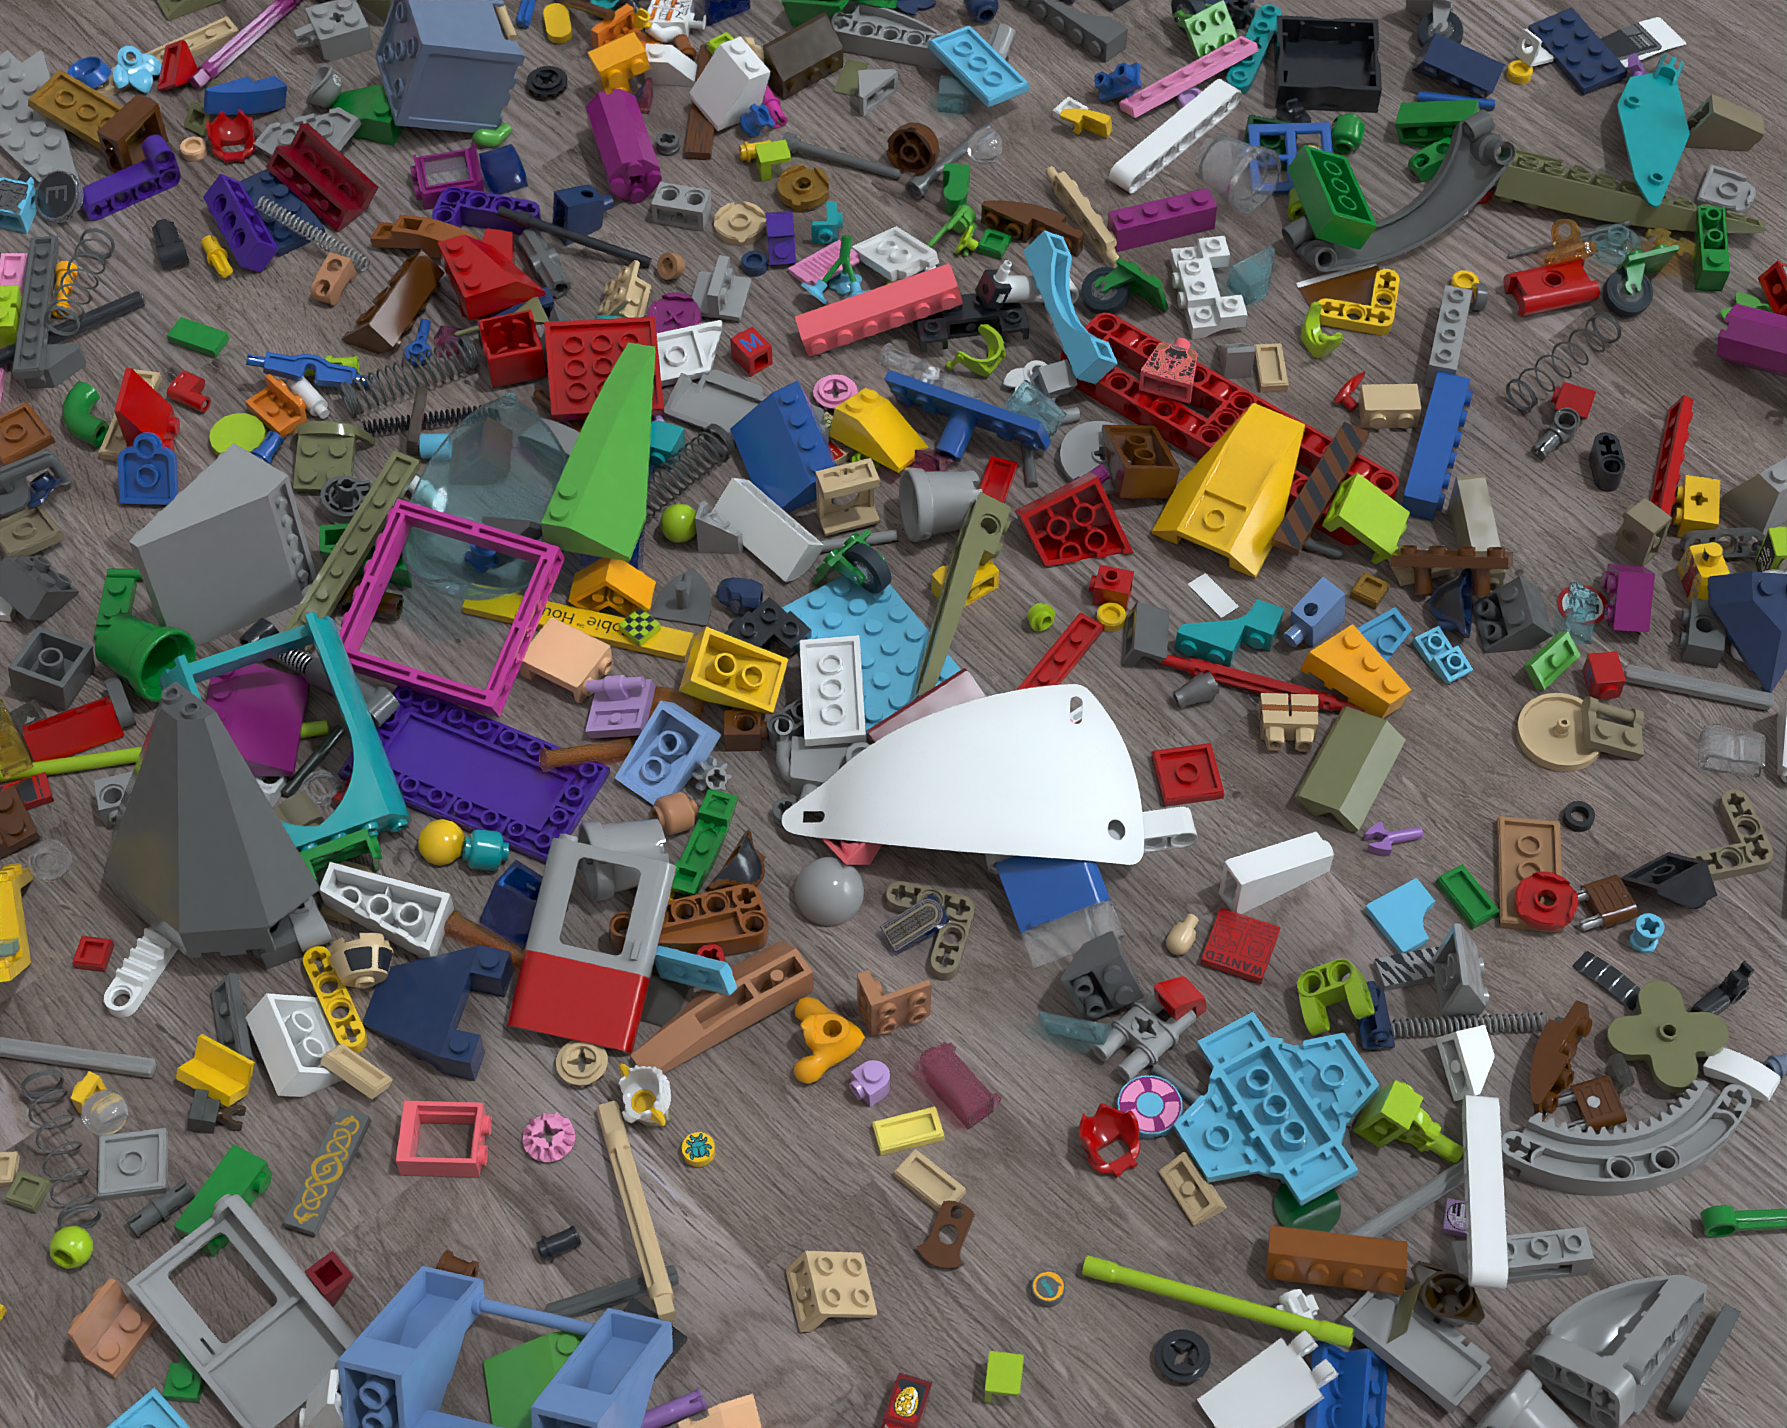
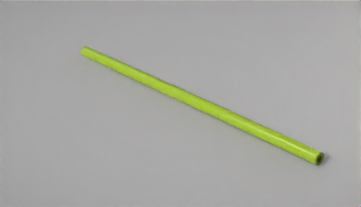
M328 720L303 723L301 738L329 734ZM142 747L0 767V782L21 780L46 772L48 776L136 763Z

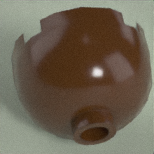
M909 122L898 127L887 141L889 148L886 151L887 157L892 166L899 169L903 174L907 170L916 173L914 176L924 175L936 163L940 152L936 134L922 123Z

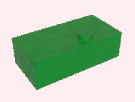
M1303 145L1287 169L1316 238L1361 250L1377 228V224L1347 157Z

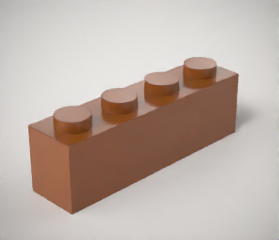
M1270 1225L1266 1279L1404 1295L1407 1274V1241Z

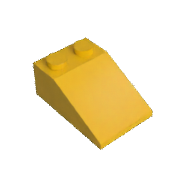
M864 388L835 407L829 436L897 473L928 452V445L893 404L874 390Z
M705 627L694 638L679 691L707 702L773 714L788 659Z

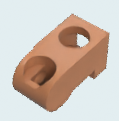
M329 252L312 284L311 298L330 305L337 304L348 281L353 282L357 275L352 259ZM336 262L341 263L342 267L338 266Z

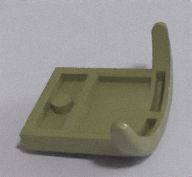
M311 421L298 425L292 433V442L296 443L298 440L293 490L303 493H321L323 485L331 478L337 476L353 477L357 440L363 441L368 445H374V437L357 426L342 422Z

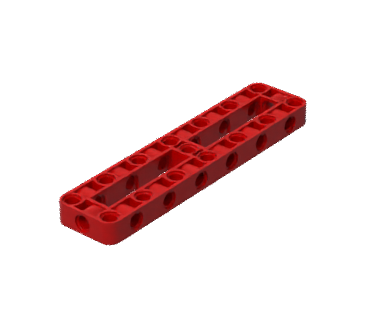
M1111 313L1098 314L1085 326V329L1090 334L1100 340L1109 342L1115 358L1128 364V368L1139 374L1158 344L1162 343L1160 340ZM1063 350L1061 351L1060 361L1068 359ZM1196 362L1190 403L1198 408L1203 407L1210 411L1212 415L1208 419L1171 398L1139 390L1140 380L1116 366L1096 384L1079 379L1076 381L1078 385L1075 388L1138 425H1155L1165 441L1198 460L1202 459L1253 403L1305 424L1297 462L1311 469V473H1313L1333 440L1331 437ZM1359 454L1343 482L1359 473L1395 501L1399 485L1397 476ZM1296 470L1287 502V512H1289L1309 477ZM1334 495L1315 528L1342 544L1357 545L1361 541L1340 526L1330 532L1322 526L1335 498Z

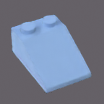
M660 701L616 774L615 779L654 805L657 798L682 790L692 778L691 773L696 772L698 767L696 762L703 763L707 760L721 734L676 703Z

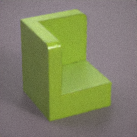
M786 139L755 145L756 164L761 181L772 180L771 165L791 161Z
M989 1351L984 1402L991 1403L992 1394L1013 1397L1020 1395L1024 1355Z

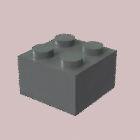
M38 626L8 667L11 690L66 710L95 669L93 646Z

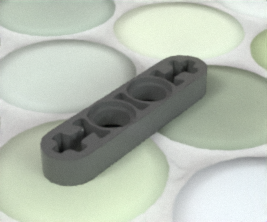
M1727 1303L1724 1304L1665 1410L1667 1414L1679 1421L1683 1419L1741 1314L1739 1310Z

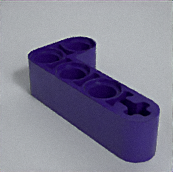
M152 135L145 139L142 144L144 161L84 186L77 192L76 200L89 219H103L166 191L179 183L181 173L176 156L161 136Z
M449 187L443 190L432 211V219L462 228L464 224L485 229L503 230L517 235H521L523 230L526 229L517 226L516 222L497 216L500 206L517 212L523 210L531 213L532 217L542 220L540 207L536 202L459 187Z

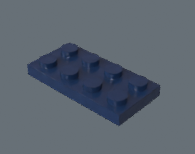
M1572 7L1529 25L1528 30L1542 40L1541 47L1554 56L1553 62L1583 96L1627 77V68Z
M268 169L241 180L254 206H257L259 199L265 196V200L269 198V203L273 201L274 205L278 204V208L282 206L283 210L287 209V213L291 211V216L295 214L296 218L300 217V221L304 219L305 223L309 222V226L313 225L314 228H318V231L322 230V234L326 233L324 226L308 206ZM258 211L279 249L276 253L279 257L311 242L306 237L293 232V229L285 227L279 221L276 222L271 216Z

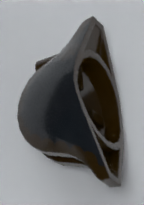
M1418 1261L1411 1267L1416 1285L1421 1282L1419 1289L1421 1299L1427 1310L1436 1318L1446 1324L1459 1328L1465 1324L1478 1325L1485 1318L1474 1287H1469L1466 1276L1455 1270Z

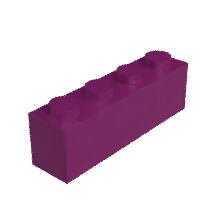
M1208 188L1195 189L1185 194L1109 211L1107 229L1109 232L1112 231L1117 241L1115 249L1116 252L1215 229L1218 206Z

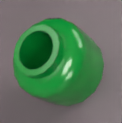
M1346 113L1340 115L1332 122V147L1341 154L1352 153L1359 149L1362 144L1365 125L1355 114Z

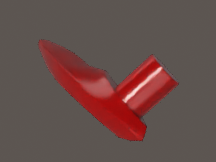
M1365 371L1354 375L1345 383L1335 396V403H1342L1350 412L1357 408L1359 404L1350 395L1355 392L1356 387L1362 381Z

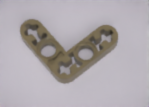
M1730 789L1723 794L1718 807L1734 844L1694 852L1689 856L1707 862L1713 881L1764 871L1769 867L1774 856L1773 848L1749 797L1740 790ZM1747 825L1752 828L1754 834L1744 835L1738 830V826ZM1754 850L1758 856H1752ZM1728 856L1733 858L1737 866H1725L1721 862V857Z
M905 881L893 882L889 885L886 892V903L892 911L901 914L914 906L912 905L914 896H917V903L925 899H935L941 906V926L931 955L930 970L932 975L939 980L947 981L953 979L959 971L974 921V902L969 897ZM899 893L905 894V897H903L901 901L896 900V897L899 896ZM944 903L949 904L947 913H944ZM960 907L965 908L962 916L956 914ZM956 932L962 939L958 943L952 944L948 943L944 936L947 933ZM946 952L950 954L949 965L946 966V969H942L940 964L943 963Z

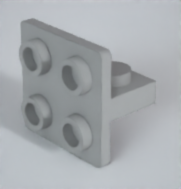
M719 255L714 273L699 272L691 298L700 308L701 316L740 321L752 284L751 278L734 276V268H730V257Z

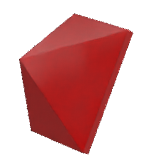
M183 39L165 45L157 87L159 92L189 82L187 79L197 71L198 67L187 42Z

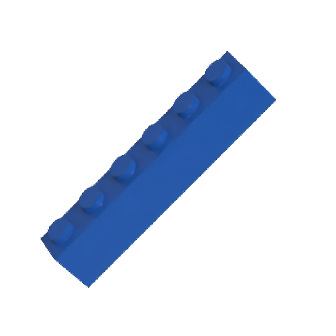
M1440 371L1437 372L1401 505L1410 512V516L1433 521L1436 510L1442 511L1446 495L1441 494V489H1448L1452 473L1446 471L1447 468L1453 469L1457 452H1453L1452 448L1459 447L1462 431H1457L1458 426L1464 428L1468 411L1463 410V406L1469 407L1473 394L1472 390H1468L1470 378Z

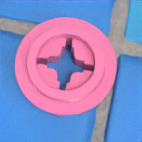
M843 375L825 376L815 384L813 389V397L816 399L817 405H822L825 411L830 408L835 409V407L857 393L856 384L850 378ZM834 388H836L839 394L837 398H834L832 395Z
M543 1112L541 1116L535 1119L531 1118L527 1127L523 1128L522 1142L524 1149L530 1157L540 1162H554L565 1157L575 1143V1130L569 1118L562 1117L558 1112L555 1114ZM546 1127L551 1129L552 1134H555L552 1137V1146H549L545 1138H539L544 1136Z

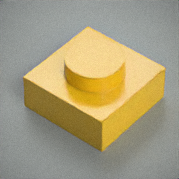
M89 1071L84 1079L75 1085L70 1099L78 1113L90 1117L108 1090L101 1077Z

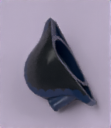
M1470 568L1463 569L1453 580L1439 586L1430 599V609L1438 621V626L1441 630L1456 629L1464 638H1470L1472 625L1473 590L1472 571Z

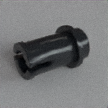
M574 1225L547 1238L543 1235L541 1240L536 1242L538 1252L543 1261L548 1259L554 1261V1256L582 1245Z

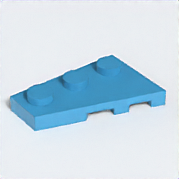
M1396 607L1357 628L1386 662H1388L1413 630Z

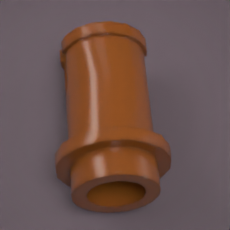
M678 34L673 39L674 47L694 62L697 52L690 45L687 35Z

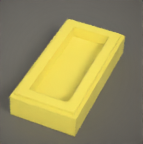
M936 1106L872 1122L880 1156L944 1140V1133Z

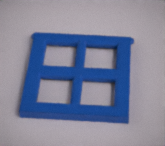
M1326 121L1324 123L1249 124L1248 140L1252 194L1289 193L1292 188H1295L1288 169V182H1263L1262 163L1286 162L1288 168L1297 155L1296 135L1320 134L1321 150L1333 153L1330 123ZM1284 135L1286 155H1261L1260 136Z

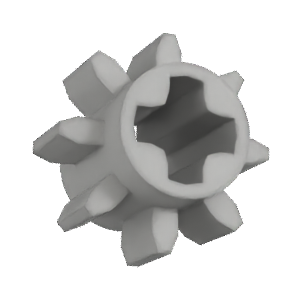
M712 756L708 757L707 762H696L698 765L696 772L691 773V776L699 781L695 786L696 789L703 791L706 788V792L709 788L713 790H726L725 784L727 779L732 778L724 770L728 765L722 760L717 763L716 758Z

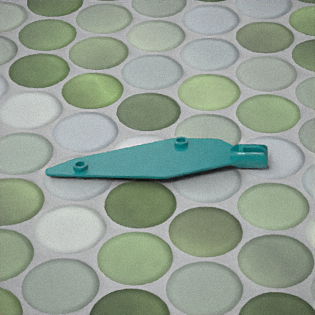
M1663 54L1660 57L1653 73L1629 78L1616 106L1633 179L1646 202L1651 207L1660 206L1690 136L1677 84L1685 63L1681 60L1676 70L1673 67L1677 59L1676 57L1672 56L1669 64H1664L1667 54Z

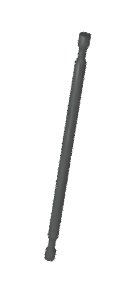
M1627 220L1620 224L1609 225L1530 247L1516 253L1512 252L1508 254V258L1511 259L1518 255L1529 254L1615 230L1622 226H1629L1630 221Z

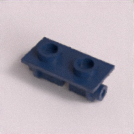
M1368 981L1366 983L1371 994L1374 1014L1360 1020L1357 1019L1362 1049L1395 1048L1384 989H1380L1376 982Z

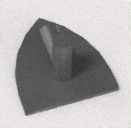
M694 568L675 577L658 594L650 616L657 620L707 627L712 602L704 579Z

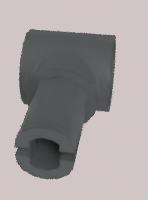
M1561 408L1558 410L1553 422L1546 429V434L1531 447L1532 453L1536 456L1540 452L1541 454L1538 458L1544 460L1557 445L1572 441L1576 436L1579 426V414L1572 408ZM1560 424H1568L1570 427H1563Z

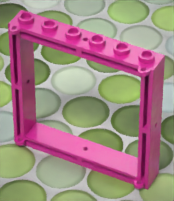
M397 499L394 508L392 507L388 511L387 524L383 533H380L376 539L375 552L372 559L366 562L362 582L353 592V603L349 612L343 615L339 634L355 673L400 687H408L413 691L500 718L565 557L558 546ZM412 526L537 564L485 690L359 652Z

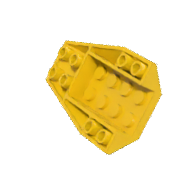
M1253 403L1177 484L1156 522L1152 534L1177 545L1181 538L1194 542L1228 557L1230 568L1256 579L1273 547L1271 545L1272 538L1284 520L1305 424Z

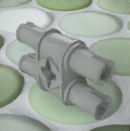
M1153 991L1142 1002H1134L1128 1012L1119 1020L1112 1022L1110 1031L1093 1045V1052L1100 1060L1105 1062L1123 1045H1128L1133 1052L1117 1066L1116 1070L1122 1079L1129 1082L1147 1065H1155L1159 1061L1158 1058L1171 1046H1176L1179 1036L1196 1021V1015L1190 1010L1178 1021H1175L1172 1017L1166 1022L1160 1020L1156 1015L1163 1007L1155 1000Z

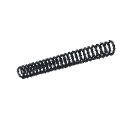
M498 402L495 403V409L494 405L490 403V411L486 403L484 411L480 404L479 413L475 405L473 406V412L471 407L468 406V415L465 407L462 408V414L460 408H457V417L453 408L451 409V416L448 409L445 410V416L443 410H440V418L435 410L434 418L432 412H429V421L427 414H424L422 427L425 428L426 423L429 428L432 424L436 427L437 421L440 426H442L443 422L447 426L448 419L450 424H453L454 420L458 424L459 417L461 422L464 423L465 418L467 422H470V418L475 421L476 416L479 420L487 413L491 416L494 415L496 419L498 412L501 418L503 415ZM407 414L406 425L403 415L401 416V424L399 417L396 416V427L393 417H390V426L386 417L384 418V426L382 419L379 418V428L375 419L373 420V428L371 421L368 420V431L365 421H362L366 432L369 434L371 432L372 435H375L377 431L380 435L382 431L386 434L387 429L390 433H392L393 429L397 432L398 427L400 431H403L404 427L408 431L411 418Z

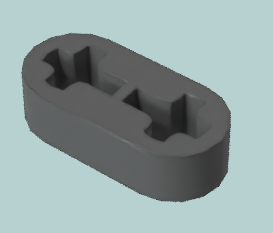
M119 676L105 680L106 688L121 727L124 728L135 724L136 720Z

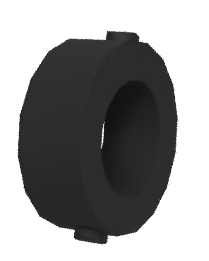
M1573 801L1564 810L1563 823L1572 831L1585 832L1591 828L1595 820L1594 809L1586 802ZM1581 812L1586 816L1587 820L1577 821L1571 816V813Z

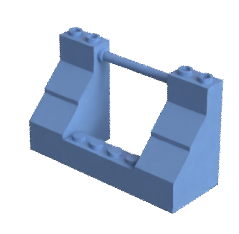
M422 1266L337 1360L344 1428H503L440 1412L446 1388L452 1379L466 1330L483 1312L586 1336L531 1406L532 1428H640L655 1375L673 1352L672 1322L607 1308L596 1323H591L487 1299V1296L484 1294L483 1279Z

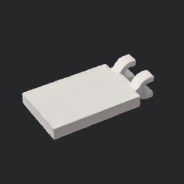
M897 226L852 246V249L859 253L860 261L892 282L911 277L922 270L936 268L935 265L939 263L935 250Z
M1304 1330L1292 1340L1290 1345H1287L1280 1338L1198 1398L1197 1401L1216 1428H1284L1324 1399L1319 1388L1339 1375L1326 1359L1319 1363L1312 1371L1302 1357L1316 1349L1318 1345L1311 1335Z

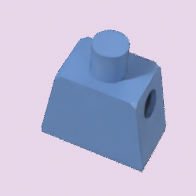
M1323 576L1292 609L1291 628L1283 634L1285 641L1292 647H1296L1303 640L1310 646L1317 645L1345 621V593Z

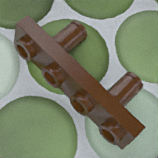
M1402 545L1391 554V566L1411 567L1414 569V593L1420 595L1432 592L1431 568L1435 567L1470 568L1473 581L1472 595L1488 596L1490 595V570L1509 569L1513 564V552H1505L1504 547H1489L1487 551H1476V548L1473 546L1458 547V550H1446V546L1436 545L1429 546L1428 550H1419L1416 545Z

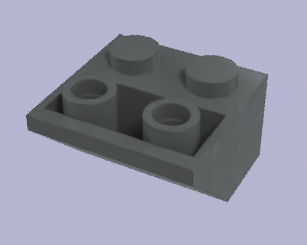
M5 556L0 563V596L28 620L47 619L76 597L79 591L71 585L72 581L67 576L53 570L50 567L51 563L42 556Z
M1521 576L1473 603V610L1483 647L1487 653L1529 650L1553 636L1540 589Z
M1113 930L1083 943L1061 976L1063 985L1086 1023L1144 997L1137 974Z

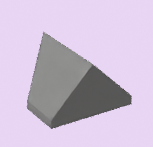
M705 500L702 501L695 516L698 552L740 554L743 551L742 533L739 530L735 533L726 530L731 523H724L716 510L709 513L708 503Z

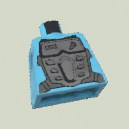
M22 173L17 180L0 178V228L26 234L29 232L38 210L36 190L33 186L35 182L30 175Z

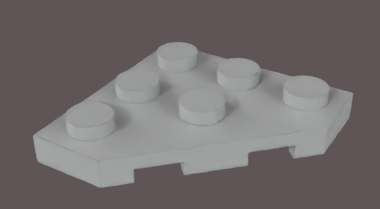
M338 107L330 109L329 113L319 116L310 114L294 118V122L282 125L280 122L269 124L255 141L254 145L257 150L271 157L276 146L291 145L301 123H308L340 151L360 127L361 122L357 117Z

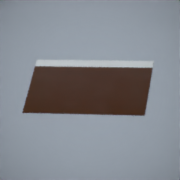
M1374 263L1297 282L1296 285L1309 306L1321 299H1334L1367 305L1371 303L1375 277L1380 269ZM1384 281L1383 288L1388 289L1389 283Z

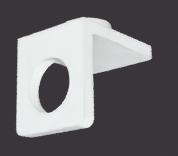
M1528 29L1522 30L1513 53L1530 67L1554 60V56L1541 47V39ZM1530 39L1533 46L1525 48V40Z

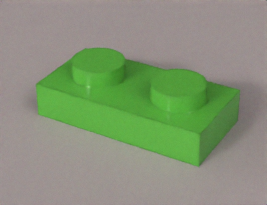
M1560 631L1523 666L1536 690H1545L1581 655L1569 632Z

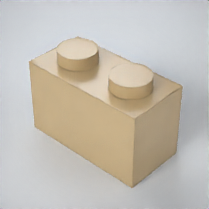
M1417 384L1361 385L1358 400L1361 428H1415L1418 426L1421 404Z

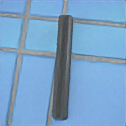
M666 1266L671 1286L677 1285L679 1277L675 1266ZM643 1274L546 1305V1312L573 1318L646 1295L648 1291Z

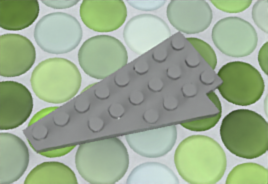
M8 50L0 55V149L25 173L30 175L38 185L49 173L57 170L65 171L72 176L78 192L82 186L66 129L28 107V99L51 78L47 59L43 51H38L22 63Z

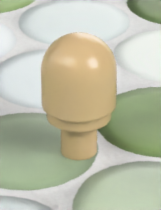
M1188 914L1184 922H1178L1174 925L1167 936L1166 946L1172 954L1183 955L1191 948L1197 934L1194 928L1199 921L1195 915Z

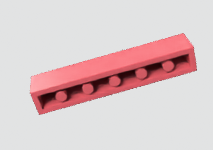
M948 263L797 315L795 320L807 355L810 357L906 323L926 318L938 312L962 305L963 301L951 265Z

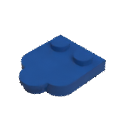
M151 432L139 434L134 439L133 446H129L119 453L117 459L119 503L168 505L175 499L179 493L177 457L171 449L162 446V442L156 434Z

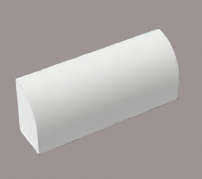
M732 478L712 512L717 511L724 523H731L726 530L733 533L739 530L742 533L743 545L785 582L793 581L803 575L813 565L825 546L746 479Z

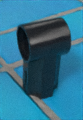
M166 219L156 221V224L152 227V232L157 243L156 249L163 270L190 263L183 240L179 239L174 222L167 221Z

